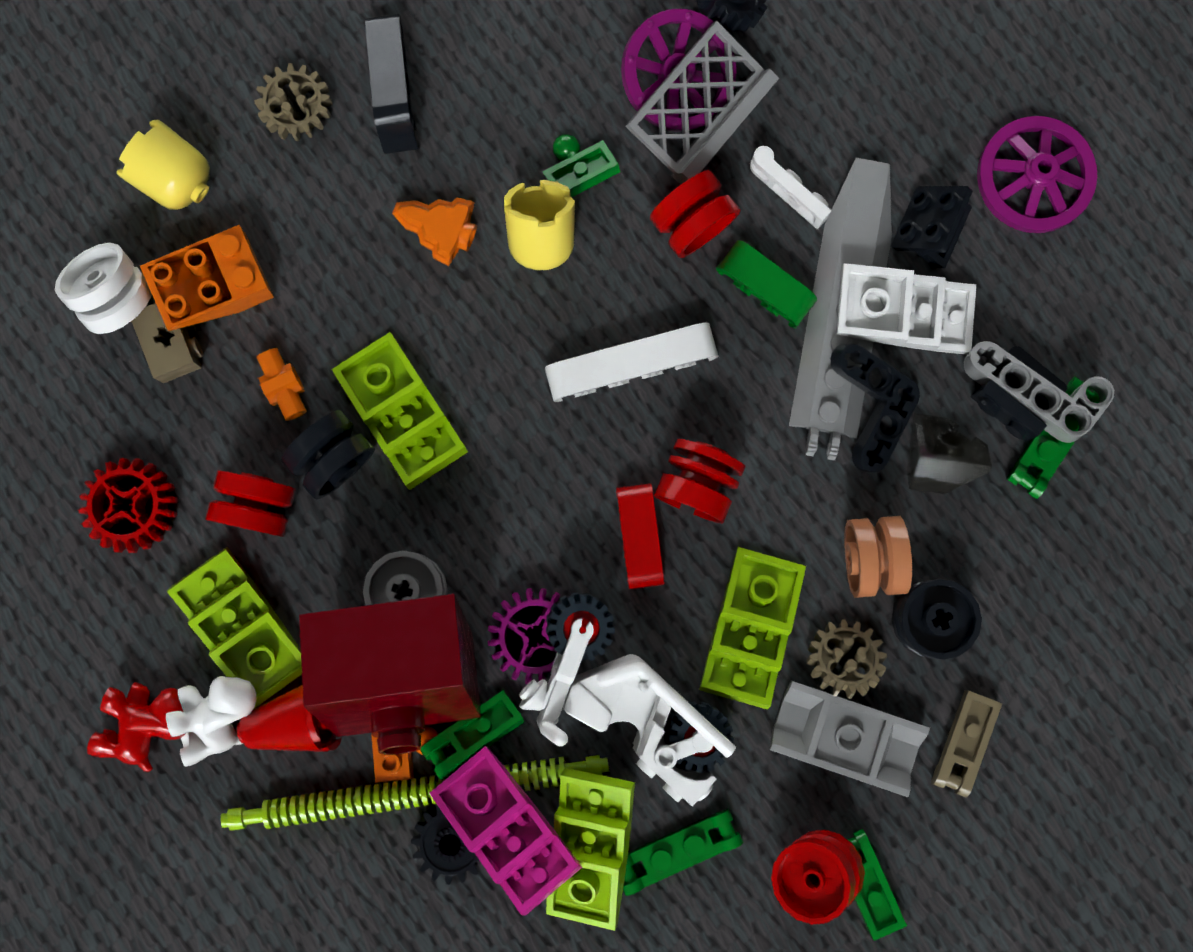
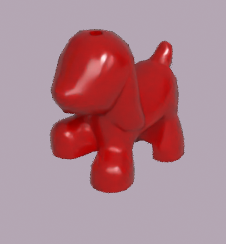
M134 682L127 698L123 691L109 687L102 698L100 711L118 719L119 731L117 734L114 730L104 729L103 734L93 733L88 742L87 754L100 758H117L122 763L138 765L143 771H152L153 767L148 758L151 738L160 737L166 740H178L185 735L172 737L166 723V713L172 711L184 712L179 700L178 690L176 688L162 690L151 705L148 706L150 690L141 683Z

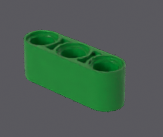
M737 240L716 267L717 272L721 276L725 274L734 280L733 285L748 296L754 295L762 301L761 306L776 317L781 315L789 321L788 326L792 328L798 327L817 302V297L811 290L752 246L741 240Z

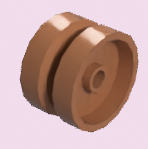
M881 517L878 519L875 527L868 518L847 520L844 533L847 578L854 598L876 596L880 587L886 595L908 594L912 581V554L908 530L902 517Z

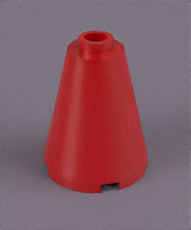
M303 685L253 709L249 715L241 718L237 725L238 739L248 749L328 752L337 749L342 737L336 738L333 732L304 707Z

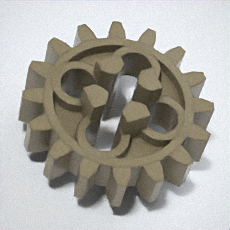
M288 63L287 72H282L278 66L275 67L276 76L272 78L265 74L263 78L267 86H257L256 89L259 95L263 97L255 100V105L261 110L258 113L259 118L263 123L267 122L266 127L271 133L278 130V134L283 140L291 133L295 141H299L300 133L303 132L309 138H312L313 133L311 129L313 127L320 130L324 128L320 119L331 117L329 110L325 108L333 105L332 99L327 95L329 89L326 83L321 82L322 79L318 72L315 71L310 74L306 65H302L299 72L295 70L292 63ZM286 84H289L303 114L306 115L302 121H297L298 117L291 106V102L282 89ZM314 92L311 98H306V93ZM281 106L282 111L280 113H273L276 107Z
M845 619L841 620L838 628L832 622H829L825 632L822 630L816 632L815 641H811L808 647V651L812 654L809 655L807 664L816 666L811 673V677H821L823 679L820 685L822 690L829 685L832 686L833 696L837 697L841 690L846 692L848 699H852L856 690L862 696L866 695L869 691V686L875 688L880 682L879 677H882L886 671V667L881 663L887 658V653L878 652L883 643L882 640L872 641L870 637L873 630L870 628L865 632L860 631V622H856L853 628L848 627ZM827 644H834L837 648L831 650ZM853 644H860L862 647L857 650L853 659L846 662L839 675L832 673L831 670L837 667L841 658L843 659L847 656ZM861 667L865 670L866 674H860L857 670Z

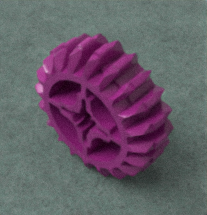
M532 588L526 589L527 600L522 601L518 592L513 593L512 597L516 605L512 607L509 602L503 600L501 606L507 611L505 616L499 612H494L492 615L494 619L501 621L500 627L495 625L488 626L489 632L498 633V639L489 640L488 646L499 645L501 651L492 655L493 660L504 656L507 661L501 665L500 670L504 672L511 665L516 669L511 676L513 680L519 678L521 671L525 672V684L533 680V674H538L540 681L542 679L546 680V672L550 671L551 673L554 661L542 666L527 665L537 649L546 648L557 653L554 647L546 642L542 645L537 642V646H532L529 653H527V649L530 646V637L519 628L522 627L528 630L531 627L535 630V626H540L542 620L545 619L541 635L546 638L545 640L549 641L546 633L547 615H550L552 611L551 607L553 604L558 602L560 594L555 592L551 601L545 600L547 595V589L545 588L540 589L539 599H534ZM526 607H545L538 620L533 624H525L513 618L516 613ZM507 628L518 633L523 639L524 646L518 659L511 653L508 647Z

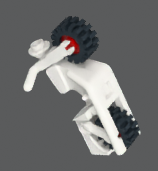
M571 593V596L560 598L561 601L553 604L551 607L552 611L550 615H547L546 633L552 646L557 651L548 685L545 679L540 680L538 683L534 679L531 680L519 694V697L522 699L519 707L525 710L540 711L537 717L539 730L543 736L557 746H564L568 742L567 734L556 726L562 708L568 715L599 732L606 731L608 725L615 722H630L638 729L633 742V749L640 758L636 763L638 767L650 778H653L656 774L666 782L662 788L677 802L683 798L693 806L697 801L705 799L713 789V783L717 780L710 772L715 770L713 765L718 763L721 766L725 762L722 758L724 756L726 758L731 756L736 749L734 737L731 735L733 729L728 723V719L714 706L711 707L708 703L701 702V704H697L695 701L688 702L637 655L629 654L576 675L583 660H595L594 656L598 654L603 655L606 652L604 650L605 647L611 645L613 641L611 635L615 633V627L612 623L614 619L605 604L590 594ZM672 707L677 712V714L675 715L672 712V714L669 716L671 722L670 724H667L666 721ZM664 726H665V730H666V732H667V735H665L664 737H662L663 734L665 733V731L663 730V729H664ZM676 762L681 764L687 770L677 768L675 766Z

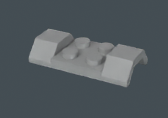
M791 680L784 693L771 733L769 750L909 797L913 765L918 749L927 737L930 728L839 696L835 697L833 694Z

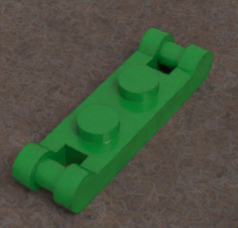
M1073 377L1068 383L1065 393L1071 396L1074 390L1084 382L1077 377ZM1086 389L1087 398L1093 403H1099L1098 393ZM1065 417L1066 426L1072 431H1078V422L1072 417ZM1043 430L1038 437L1031 439L1006 477V480L1014 485L1019 483L1028 489L1027 494L1038 499L1046 490L1050 479L1074 442L1065 443L1059 441ZM1030 464L1040 470L1036 478L1027 472Z
M729 808L628 852L623 887L625 896L633 895L660 880L720 853L741 846L744 841L740 832H735L731 823L733 816ZM718 827L722 839L712 842L708 831ZM642 861L646 873L636 876L632 865Z

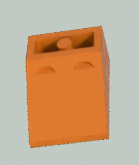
M240 225L140 265L168 331L240 313L274 298L248 237Z

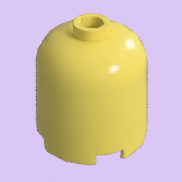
M150 121L149 124L152 129L145 135L138 131L126 145L119 158L125 165L123 169L117 170V175L170 210L182 209L193 202H201L209 191V186L206 185L210 170L208 161L196 148L162 121Z
M540 180V186L525 188V183H520L511 188L504 197V212L510 254L515 261L528 269L550 270L559 267L570 257L574 248L575 200L570 196V189L558 182Z

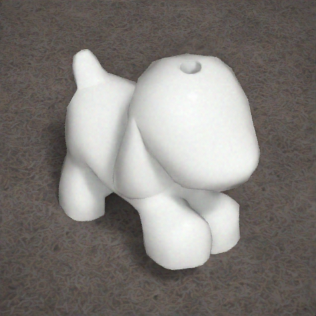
M219 676L212 681L209 695L206 698L200 695L195 686L188 685L178 689L179 700L184 712L172 711L166 713V723L172 737L185 734L181 738L184 748L180 749L181 760L185 767L194 765L209 755L227 751L234 745L244 744L239 741L237 732L231 723L246 717L255 707L257 695L250 681L237 677Z

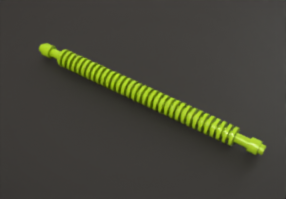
M600 755L587 756L585 761L565 763L564 756L559 757V764L557 765L555 758H549L550 766H547L546 759H541V767H538L537 761L534 760L531 761L530 769L527 762H522V770H519L518 763H514L513 771H510L509 764L503 765L521 788L522 784H524L525 791H531V783H533L535 790L540 789V782H543L544 789L549 788V780H552L553 787H558V779H560L564 768L598 775L609 772L608 758H600ZM432 775L429 777V783L426 776L421 777L420 785L418 778H412L411 786L409 780H402L401 786L399 781H393L392 788L390 782H384L383 790L381 783L374 784V791L370 784L365 785L364 789L362 786H357L355 790L353 787L347 788L346 793L343 788L338 789L337 794L335 790H329L328 793L322 791L318 795L316 792L310 793L309 797L307 794H302L300 798L298 795L291 796V798H274L272 801L267 799L263 801L262 808L245 810L244 807L228 809L227 813L221 814V826L233 831L245 829L249 824L263 822L266 829H272L273 827L279 828L283 825L285 827L291 826L292 823L300 825L301 821L303 824L310 823V821L319 822L320 819L327 821L329 816L331 820L337 819L338 815L340 818H346L347 815L354 817L357 813L361 816L366 814V810L368 814H374L375 808L377 813L384 812V805L387 812L393 811L394 806L396 810H402L403 804L405 809H409L412 807V801L416 808L421 806V799L424 806L430 805V798L432 804L436 805V802L429 793L444 780L439 779V782H437L436 775Z

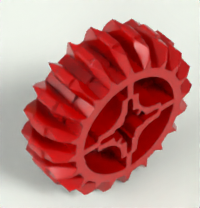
M120 458L118 466L114 462L109 461L105 463L106 472L100 469L94 470V476L97 481H85L84 483L87 488H90L89 494L81 493L79 495L81 500L87 501V506L79 508L78 511L80 514L88 515V518L81 525L84 528H93L89 537L94 540L101 538V547L109 548L112 546L113 551L117 553H122L125 548L128 553H137L139 546L142 549L148 550L151 548V539L161 542L163 536L158 530L170 531L172 529L171 524L165 522L166 516L171 518L177 516V512L168 510V505L178 503V498L166 495L175 489L173 484L164 483L167 474L162 471L156 473L157 466L155 464L148 463L144 466L143 460L135 458L132 463L127 458ZM129 477H138L144 482L141 486H134L129 491L116 484L118 481ZM107 495L110 500V506L104 513L103 505ZM152 497L153 508L151 515L149 517L146 512L145 506L147 501ZM124 498L133 500V503L129 504L133 506L131 512L123 511V507H127L123 505ZM126 520H130L141 527L133 533L124 535L112 529L116 524H122Z

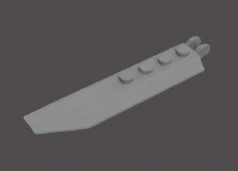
M855 158L824 226L813 293L817 297V302L809 311L789 426L809 429L805 449L807 456L814 457L817 451L819 431L830 433L826 449L828 460L835 461L841 435L857 439L865 392L838 375L831 366L830 358L833 350L841 344H857L872 353V341L838 335L837 323L842 265L846 263L887 267L892 238L890 164ZM851 354L845 355L844 358L848 361L847 366L860 368L863 365L851 361Z

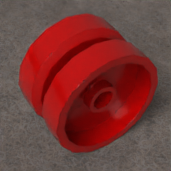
M710 170L700 172L682 183L667 195L650 214L651 222L660 233L672 232L668 244L678 258L694 253L719 235L736 219L741 211L731 196L722 195L717 197L722 184Z
M217 470L213 489L217 493L234 497L233 503L220 500L209 502L205 520L275 536H285L288 519L284 515L269 512L267 509L268 505L280 508L291 507L296 488L275 483L273 479L243 472L236 474Z
M822 829L807 832L781 851L773 864L771 881L774 895L787 913L796 920L811 925L824 924L839 917L856 899L863 888L865 871L862 858L850 841L839 833Z

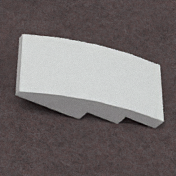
M844 263L842 265L837 334L900 347L967 355L972 349L977 284L948 282L945 277L916 275L914 270Z

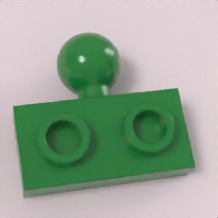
M562 134L553 143V153L561 162L542 171L545 180L558 182L570 189V196L574 197L620 173V168L603 140L580 152L578 140L573 135Z

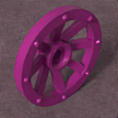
M669 9L651 16L632 33L623 52L621 75L625 93L637 112L671 73V68H675L684 58L691 27L704 34L713 23L711 19L701 13L688 9ZM667 24H679L671 55L658 27ZM714 34L708 41L709 54L716 50L718 57H725L724 43ZM647 36H649L661 63L638 57L639 50ZM701 51L695 57H702ZM720 62L721 73L710 72V82H726L725 62ZM732 62L733 82H736V62ZM690 63L686 67L687 83H703L702 71L695 70V64L697 63ZM636 69L658 75V80L642 92ZM679 76L673 83H680ZM719 87L715 98L711 102V108L723 107L727 103L726 87ZM687 88V99L695 108H704L703 97L695 88ZM667 89V109H679L680 89ZM704 113L688 117L689 130L705 125ZM711 113L712 119L717 115V113ZM658 114L644 116L646 121L659 127ZM665 114L666 130L682 131V118H679V114Z
M1030 116L1008 123L990 139L979 159L977 181L984 203L1001 222L1023 232L1046 233L1068 225L1087 208L1097 185V165L1089 144L1073 127L1051 117ZM1040 132L1038 153L1019 134ZM1052 136L1063 141L1069 149L1056 156L1051 155ZM1007 141L1026 161L996 159L995 156L1000 146ZM1076 157L1080 166L1081 177L1060 169V166ZM1038 166L1043 167L1046 173H1042ZM993 171L1020 173V178L997 192L993 181ZM1056 181L1079 190L1077 198L1070 208H1067ZM1026 187L1030 190L1022 215L1010 208L1004 201ZM1046 190L1056 216L1034 218L1042 191Z

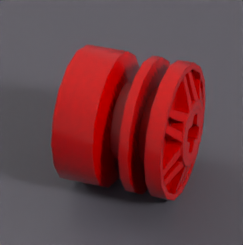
M677 439L673 449L687 458L670 455L668 462L680 470L681 473L679 476L663 473L654 497L680 509L681 504H685L695 508L693 515L723 524L732 501L720 493L719 489L720 487L737 489L739 482L726 473L742 476L746 466L731 457L726 451L713 445Z

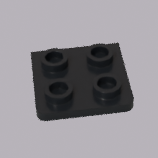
M1014 346L1008 351L1012 356L1066 392L1067 385L1021 347ZM998 366L993 375L996 376L1003 368ZM1005 375V382L1009 387L1013 389L1020 388L1019 380L1015 376ZM992 380L980 385L971 395V398L978 403L981 410L997 418L1005 425L1010 434L1024 442L1038 437L1047 426ZM1036 395V405L1040 409L1048 410V400L1043 396Z

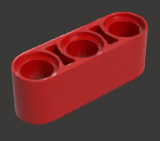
M648 483L616 487L628 588L636 589L664 585L652 485Z

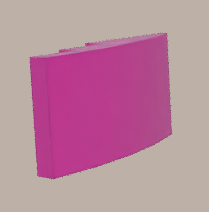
M487 746L483 747L429 793L469 852L475 853L493 881L501 885L521 915L526 916L582 868L536 805Z

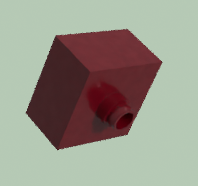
M455 594L299 614L303 704L312 715L337 737L371 733L373 737L378 738L377 745L380 754H406L421 749L420 733L425 731V725L481 718L473 634Z

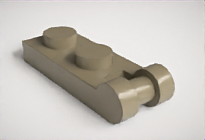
M964 690L942 755L931 780L932 785L940 788L950 787L955 789V794L965 798L970 795L1002 703L969 690ZM954 763L964 766L960 776L951 773Z

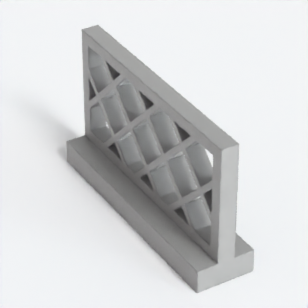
M715 21L625 127L673 173L671 176L682 184L703 170L777 82L779 77L771 69L764 70L718 21ZM714 34L724 43L725 57H709L708 41ZM701 51L702 57H695ZM725 62L726 82H710L709 63ZM732 62H743L752 72L744 82H733ZM690 63H702L703 83H687L686 67ZM679 76L680 83H673ZM726 87L727 103L723 107L711 108L710 88ZM733 87H739L738 90L734 93ZM687 88H703L704 108H688ZM667 89H680L681 109L664 108V93ZM657 102L658 109H651ZM689 113H704L705 129L701 133L689 134ZM711 113H717V115L712 119ZM658 114L659 135H648L638 126L645 115ZM665 114H681L682 134H666ZM696 138L695 141L690 145V139ZM666 139H683V155L677 162L667 154ZM654 140H659L660 146Z

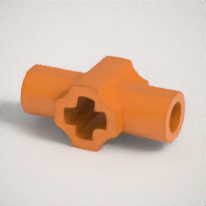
M272 348L260 353L256 358L264 375L258 379L270 405H279L285 421H290L304 415L307 410L299 394L305 390L294 366L291 363L285 365L278 348Z

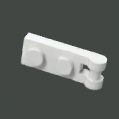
M768 146L758 147L750 162V169L753 174L818 229L827 220L832 211L828 208L827 201L816 192L811 193L802 185L801 178L790 169L785 170L774 161V152Z

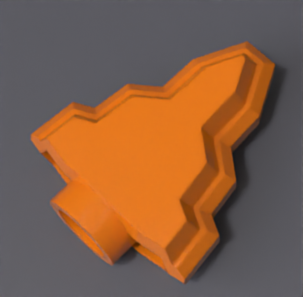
M458 197L452 202L438 199L429 205L416 200L396 202L392 212L393 216L406 230L418 234L420 244L432 251L433 259L447 266L451 264L459 249L469 251L477 231V225L470 222L475 203Z

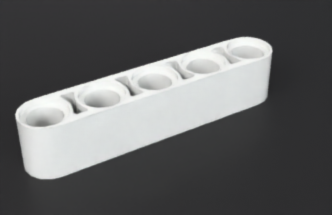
M705 322L558 361L546 366L545 372L553 401L561 402L563 401L562 398L575 394L576 398L594 393L596 388L607 385L609 388L630 383L629 379L642 376V379L663 374L662 370L673 367L679 370L696 365L695 361L706 358L712 361L719 356L710 324Z

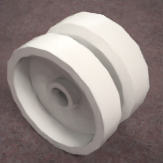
M114 243L98 244L83 251L61 271L55 284V292L61 301L70 310L75 311L78 319L90 332L96 334L110 333L124 327L142 312L152 296L143 273L138 267L133 266L134 263L118 244Z

